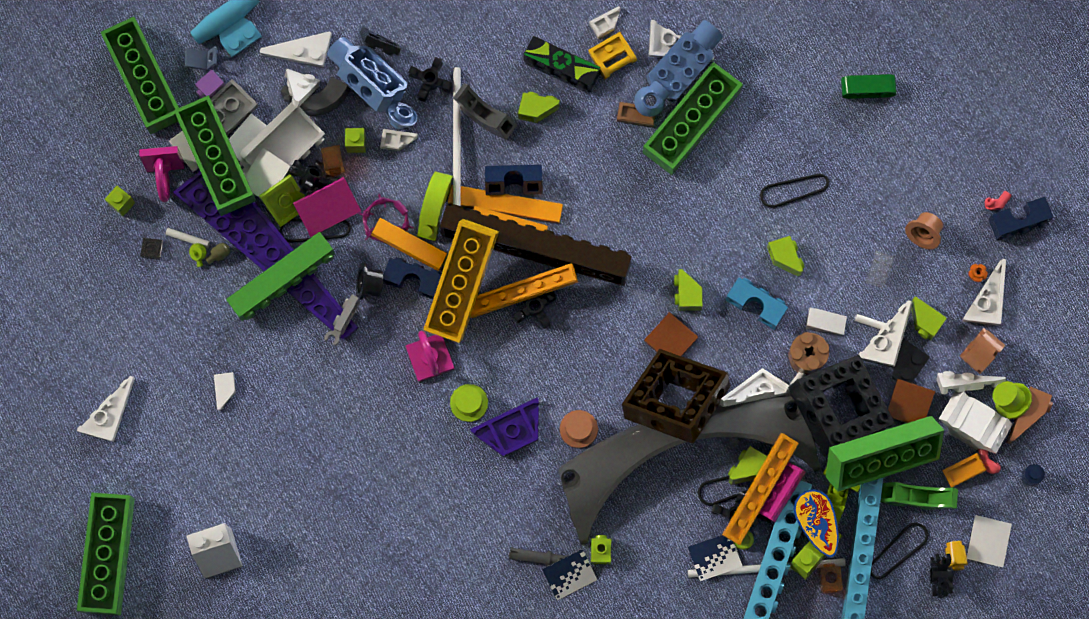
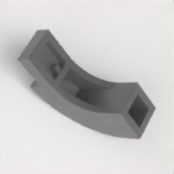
M331 77L326 87L320 93L310 95L299 107L308 116L327 114L342 104L350 92L347 84ZM284 85L281 89L283 100L290 104L293 96H290L289 87Z
M465 83L453 97L460 105L459 108L468 117L500 138L507 140L517 127V124L508 114L488 105Z

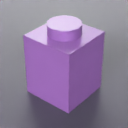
M210 70L195 84L198 89L196 93L200 98L209 95L211 99L225 86V83L213 70Z

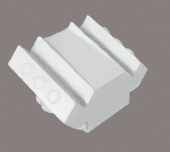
M957 391L953 393L939 417L948 427L947 433L975 450L984 449L995 454L1012 426L1008 418L1000 416L995 410L977 399L969 397L965 392Z

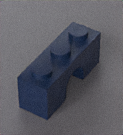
M542 165L485 166L486 195H505V188L511 184L522 186L524 194H543Z
M1046 197L1027 202L1023 207L1026 213V219L1023 220L1016 219L1012 215L1010 208L992 214L988 221L996 240L1003 239L1005 241L1013 238V234L1020 232L1022 235L1032 231L1031 228L1048 226L1049 222L1053 219V214Z
M395 257V259L389 258L383 275V283L402 289L407 279L416 278L421 282L418 289L419 295L433 300L442 272L431 269V271L426 270L424 266L413 263V265L408 264L406 260Z

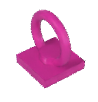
M178 146L140 149L139 157L146 172H155L158 195L160 200L165 203L170 198L168 171L184 169V161Z
M419 331V341L405 346L418 382L454 370L444 338L441 336L433 335L427 338L424 331Z

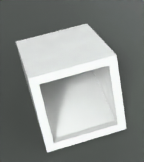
M225 523L187 535L191 554L205 579L243 566L232 529Z

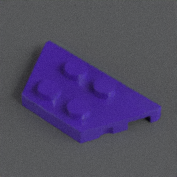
M536 397L471 428L470 431L502 457H505L538 441L539 399Z

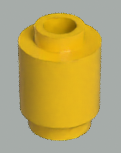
M962 541L946 543L947 548H945V552L950 554L952 558L949 566H952L953 571L964 570V566L968 565L965 546L962 545Z

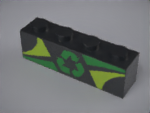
M536 36L532 37L523 54L524 61L528 66L532 68L538 67L550 76L553 74L564 83L570 82L581 91L587 90L591 92L600 75V66Z

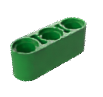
M892 74L850 75L841 78L842 97L845 99L888 98L897 95L895 75Z

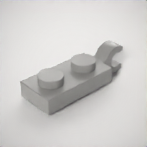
M351 295L350 299L347 298L342 306L344 309L342 314L337 315L334 320V330L326 333L324 337L326 342L333 336L335 337L334 346L339 344L341 335L344 334L360 304L358 297Z

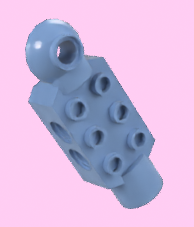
M703 20L692 33L685 32L647 74L646 78L649 86L638 90L634 99L635 108L640 114L647 117L658 115L664 108L665 99L677 100L714 58L712 49L723 38V35L715 26ZM647 96L654 98L655 104L653 106L646 104Z
M341 37L332 44L327 52V56L339 67L337 75L376 112H385L390 118L391 125L398 130L411 127L417 122L418 117L413 108L400 102L408 83L368 46H354L346 37Z

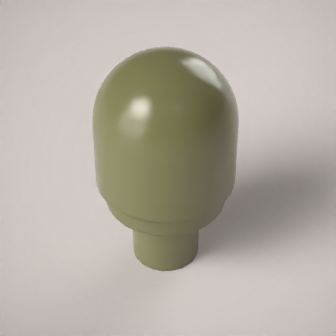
M219 243L212 248L211 254L205 260L209 265L215 260L218 262L222 261L230 254L229 245Z

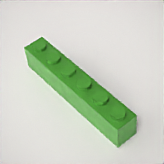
M318 232L226 300L241 321L249 320L255 315L257 310L269 306L272 299L283 296L287 292L286 289L290 286L298 285L304 276L316 272L319 265L330 262L335 252L321 232Z

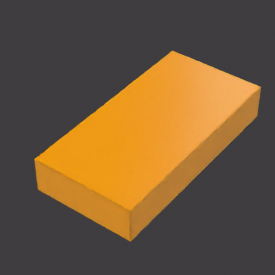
M978 453L942 471L951 488L987 470Z

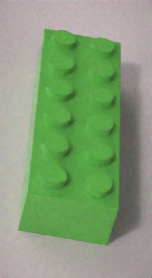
M133 16L101 31L100 33L150 135L178 122L174 110L178 109L179 106L135 17Z
M713 62L643 146V154L673 175L741 93L743 84Z
M209 95L174 110L220 215L223 216L255 202L256 199Z
M932 416L829 447L826 478L839 492L939 460L944 429Z
M91 492L77 603L78 612L121 616L135 498L131 495Z

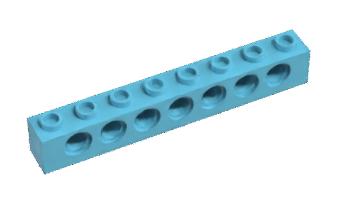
M883 478L860 485L842 619L865 618Z
M799 482L774 524L744 619H769L771 612L775 613L778 602L775 599L777 593L781 594L784 583L781 580L783 575L787 576L790 564H787L789 556H794L796 546L793 543L795 538L799 539L802 531L797 520L794 524H789L786 522L785 517L793 516L795 518L794 505L791 499L797 498L804 491L811 490L812 484ZM786 534L789 536L790 541L782 542L779 536ZM779 552L784 556V559L777 561L774 559L773 554ZM775 571L778 578L774 580L768 578L767 572ZM768 589L772 596L764 598L761 595V591ZM762 608L765 610L766 615L758 617L755 614V610Z

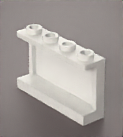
M291 102L239 154L252 166L261 149L264 148L290 165V167L295 168L292 166L294 161L300 157L304 160L311 153L309 149L314 144L318 146L325 140L323 137L325 133L300 107H294Z

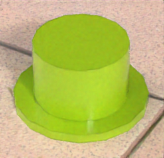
M1005 381L998 384L994 389L993 400L996 403L997 412L1002 417L1016 419L1024 415L1029 409L1032 402V394L1024 384Z
M465 384L453 392L450 398V407L456 418L463 422H473L479 420L486 413L488 398L482 388L474 384Z

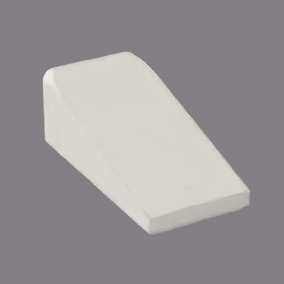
M183 131L170 139L169 142L172 146H178L184 162L194 173L199 167Z
M809 308L806 329L844 335L847 316Z

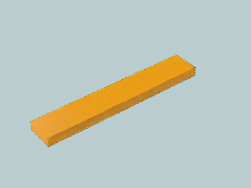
M451 184V189H450V194H449V199H448V204H450V205L453 204V185H452V184ZM461 186L462 207L474 209V206L507 215L560 224L563 204L509 194L486 195L485 190Z
M570 263L479 294L470 318H475L578 283L574 265Z
M783 433L779 435L724 530L723 536L741 545L797 448L798 442Z

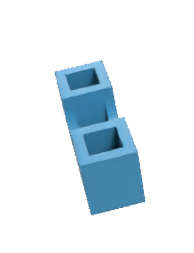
M738 277L726 297L727 302L740 310L748 302L755 301L759 303L762 307V313L758 321L773 330L776 329L788 309L783 300L772 298L769 296L768 291L763 288L758 289L754 287L753 283L746 278L741 279Z

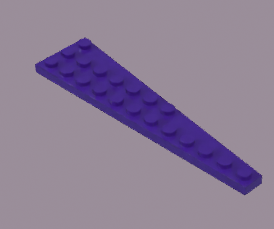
M201 171L173 191L180 200L263 272L294 250L255 202L221 216L211 194L200 183L203 179ZM307 274L298 285L290 286L286 289L293 298L331 331L334 330V320L337 315L342 314L343 309L314 274ZM352 320L344 334L340 337L343 341L358 330V327Z

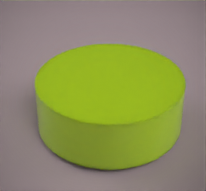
M748 531L741 545L735 542L734 544L740 550H747L753 545L754 537Z

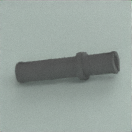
M510 547L509 560L545 564L546 567L567 557L566 555L552 554V551L545 553Z

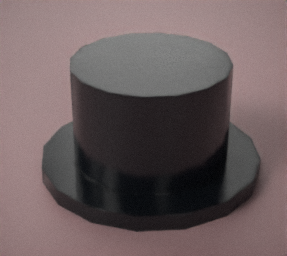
M362 262L357 274L356 297L359 300H362L364 295L379 297L383 285L382 270L368 269L367 264Z

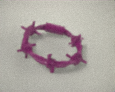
M378 194L379 199L364 210L363 214L358 213L363 216L365 235H367L365 241L371 238L382 242L371 236L374 227L369 229L367 226V218H369L370 214L374 215L370 210L378 204H384V208H386V203H393L396 209L405 216L402 227H397L404 231H408L409 228L413 229L412 226H409L407 215L409 211L399 200L382 198L380 194Z

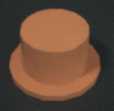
M923 212L917 220L908 222L905 227V233L917 246L925 249H935L941 242L939 233L943 228V223L936 215Z
M571 411L561 421V437L571 447H587L597 437V421L587 411Z

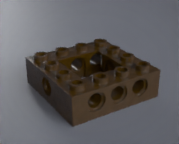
M659 349L623 401L624 418L694 444L720 404L721 398L726 395L730 388L728 372ZM669 383L696 392L692 399L688 400L682 414H680L678 407L659 402V398Z

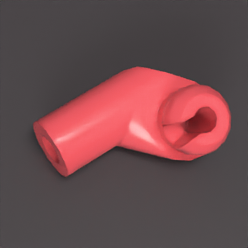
M1004 191L999 199L988 197L984 201L985 208L990 211L1002 210L1012 196L1007 191Z
M978 449V455L987 472L990 474L999 473L1001 470L1000 464L989 459L987 450Z

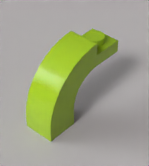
M436 171L433 173L420 212L418 237L436 241L443 207L450 193L453 176Z

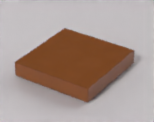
M669 312L644 339V342L656 352L662 349L683 356L698 339V336Z
M897 379L888 411L892 418L906 423L926 418L935 391Z

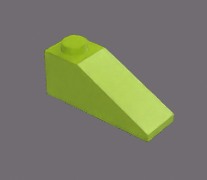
M839 533V540H840V539L843 537V535H841V534ZM809 541L792 560L790 568L806 580L826 555L816 549Z

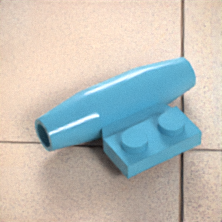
M229 0L207 15L190 34L198 44L219 35L221 45L230 57L233 58L262 38L254 24L244 18L259 3V0Z

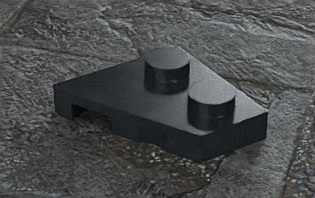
M362 26L360 35L366 46L372 49L376 47L383 49L382 52L390 56L393 54L399 55L401 51L399 44L379 34L369 33L368 29Z
M903 338L897 361L892 371V379L895 381L900 379L912 383L930 356Z

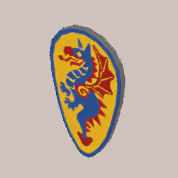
M820 490L804 491L795 500L793 508L795 518L814 547L824 555L834 557L838 550L839 532L832 501L828 495Z

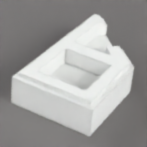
M620 6L589 21L598 39L615 30L621 10Z
M383 129L380 148L400 151L416 140L418 134Z
M233 372L214 375L218 411H221L228 400L236 393Z

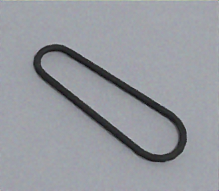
M814 174L769 184L761 190L760 199L767 207H778L826 190L829 180L824 174ZM818 176L826 180L824 188L776 205L767 204L763 199V193L769 187Z
M291 219L289 221L302 222L301 219ZM346 220L341 221L347 225V232L342 235L324 236V238L332 239L347 236L351 229L350 224ZM281 226L279 232L284 237L282 233L283 226ZM285 238L287 242H302L310 239L303 238L291 240Z
M725 476L702 483L698 489V498L700 499V501L705 505L711 506L737 497L738 493L713 503L705 502L701 497L700 492L704 485L729 479L730 476Z
M916 522L907 525L872 561V566L911 526L916 525L923 528L925 540L882 576H875L872 573V567L870 575L875 579L886 577L925 545L928 540V531L925 526Z

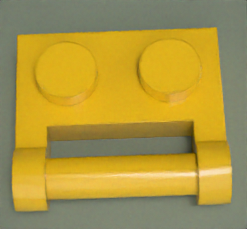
M621 32L588 50L595 64L601 67L600 73L604 79L609 78L610 74L627 64H633L637 61L635 54ZM624 52L627 56L607 68L604 64Z

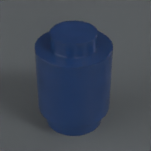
M1037 464L1029 465L1021 474L1022 481L1028 486L1039 484L1045 477L1044 469Z

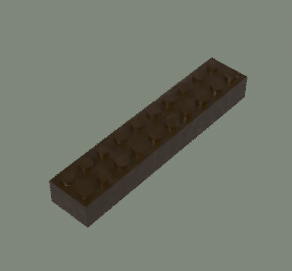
M446 205L440 224L443 237L453 239L459 221L465 219L499 231L493 248L494 251L555 268L572 263L577 274L625 287L632 258L626 251H612L608 246H594L587 240L576 241L568 235H562V237L554 235L555 233L550 230H536V227L532 225H518L514 220L508 219L503 221L495 215L489 214L485 216L481 215V212L471 209L467 211L463 210L459 205Z

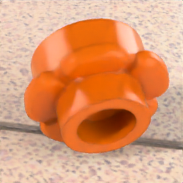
M973 264L970 267L969 277L973 281L981 282L983 279H986L988 272L984 265Z

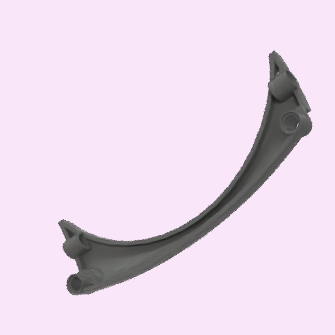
M781 395L726 407L718 405L696 439L741 437L774 445L779 435L783 433L799 443L793 455L802 459L815 472L821 470L815 441L792 395ZM790 402H794V406L791 409H787V405ZM637 424L601 441L559 468L558 475L569 504L570 516L574 528H576L580 545L588 542L592 525L600 509L623 479L648 459L669 448L686 443V441ZM566 472H573L570 478L563 477Z

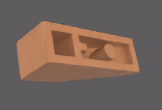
M1031 386L1029 387L1032 394L1031 405L1024 415L1015 419L1006 443L1011 444L1046 412H1050L1053 402L1050 401L1052 395Z

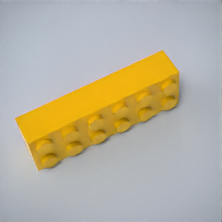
M465 219L459 221L423 329L424 331L458 343L463 340L499 231Z

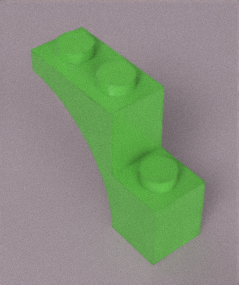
M887 482L882 485L880 502L893 506H914L925 510L957 509L958 489Z

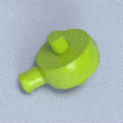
M195 243L191 245L189 254L197 262V267H202V260L207 254L206 248L201 243Z

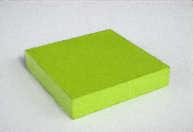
M290 174L259 195L280 227L299 215L293 203L306 197L299 192L300 187Z

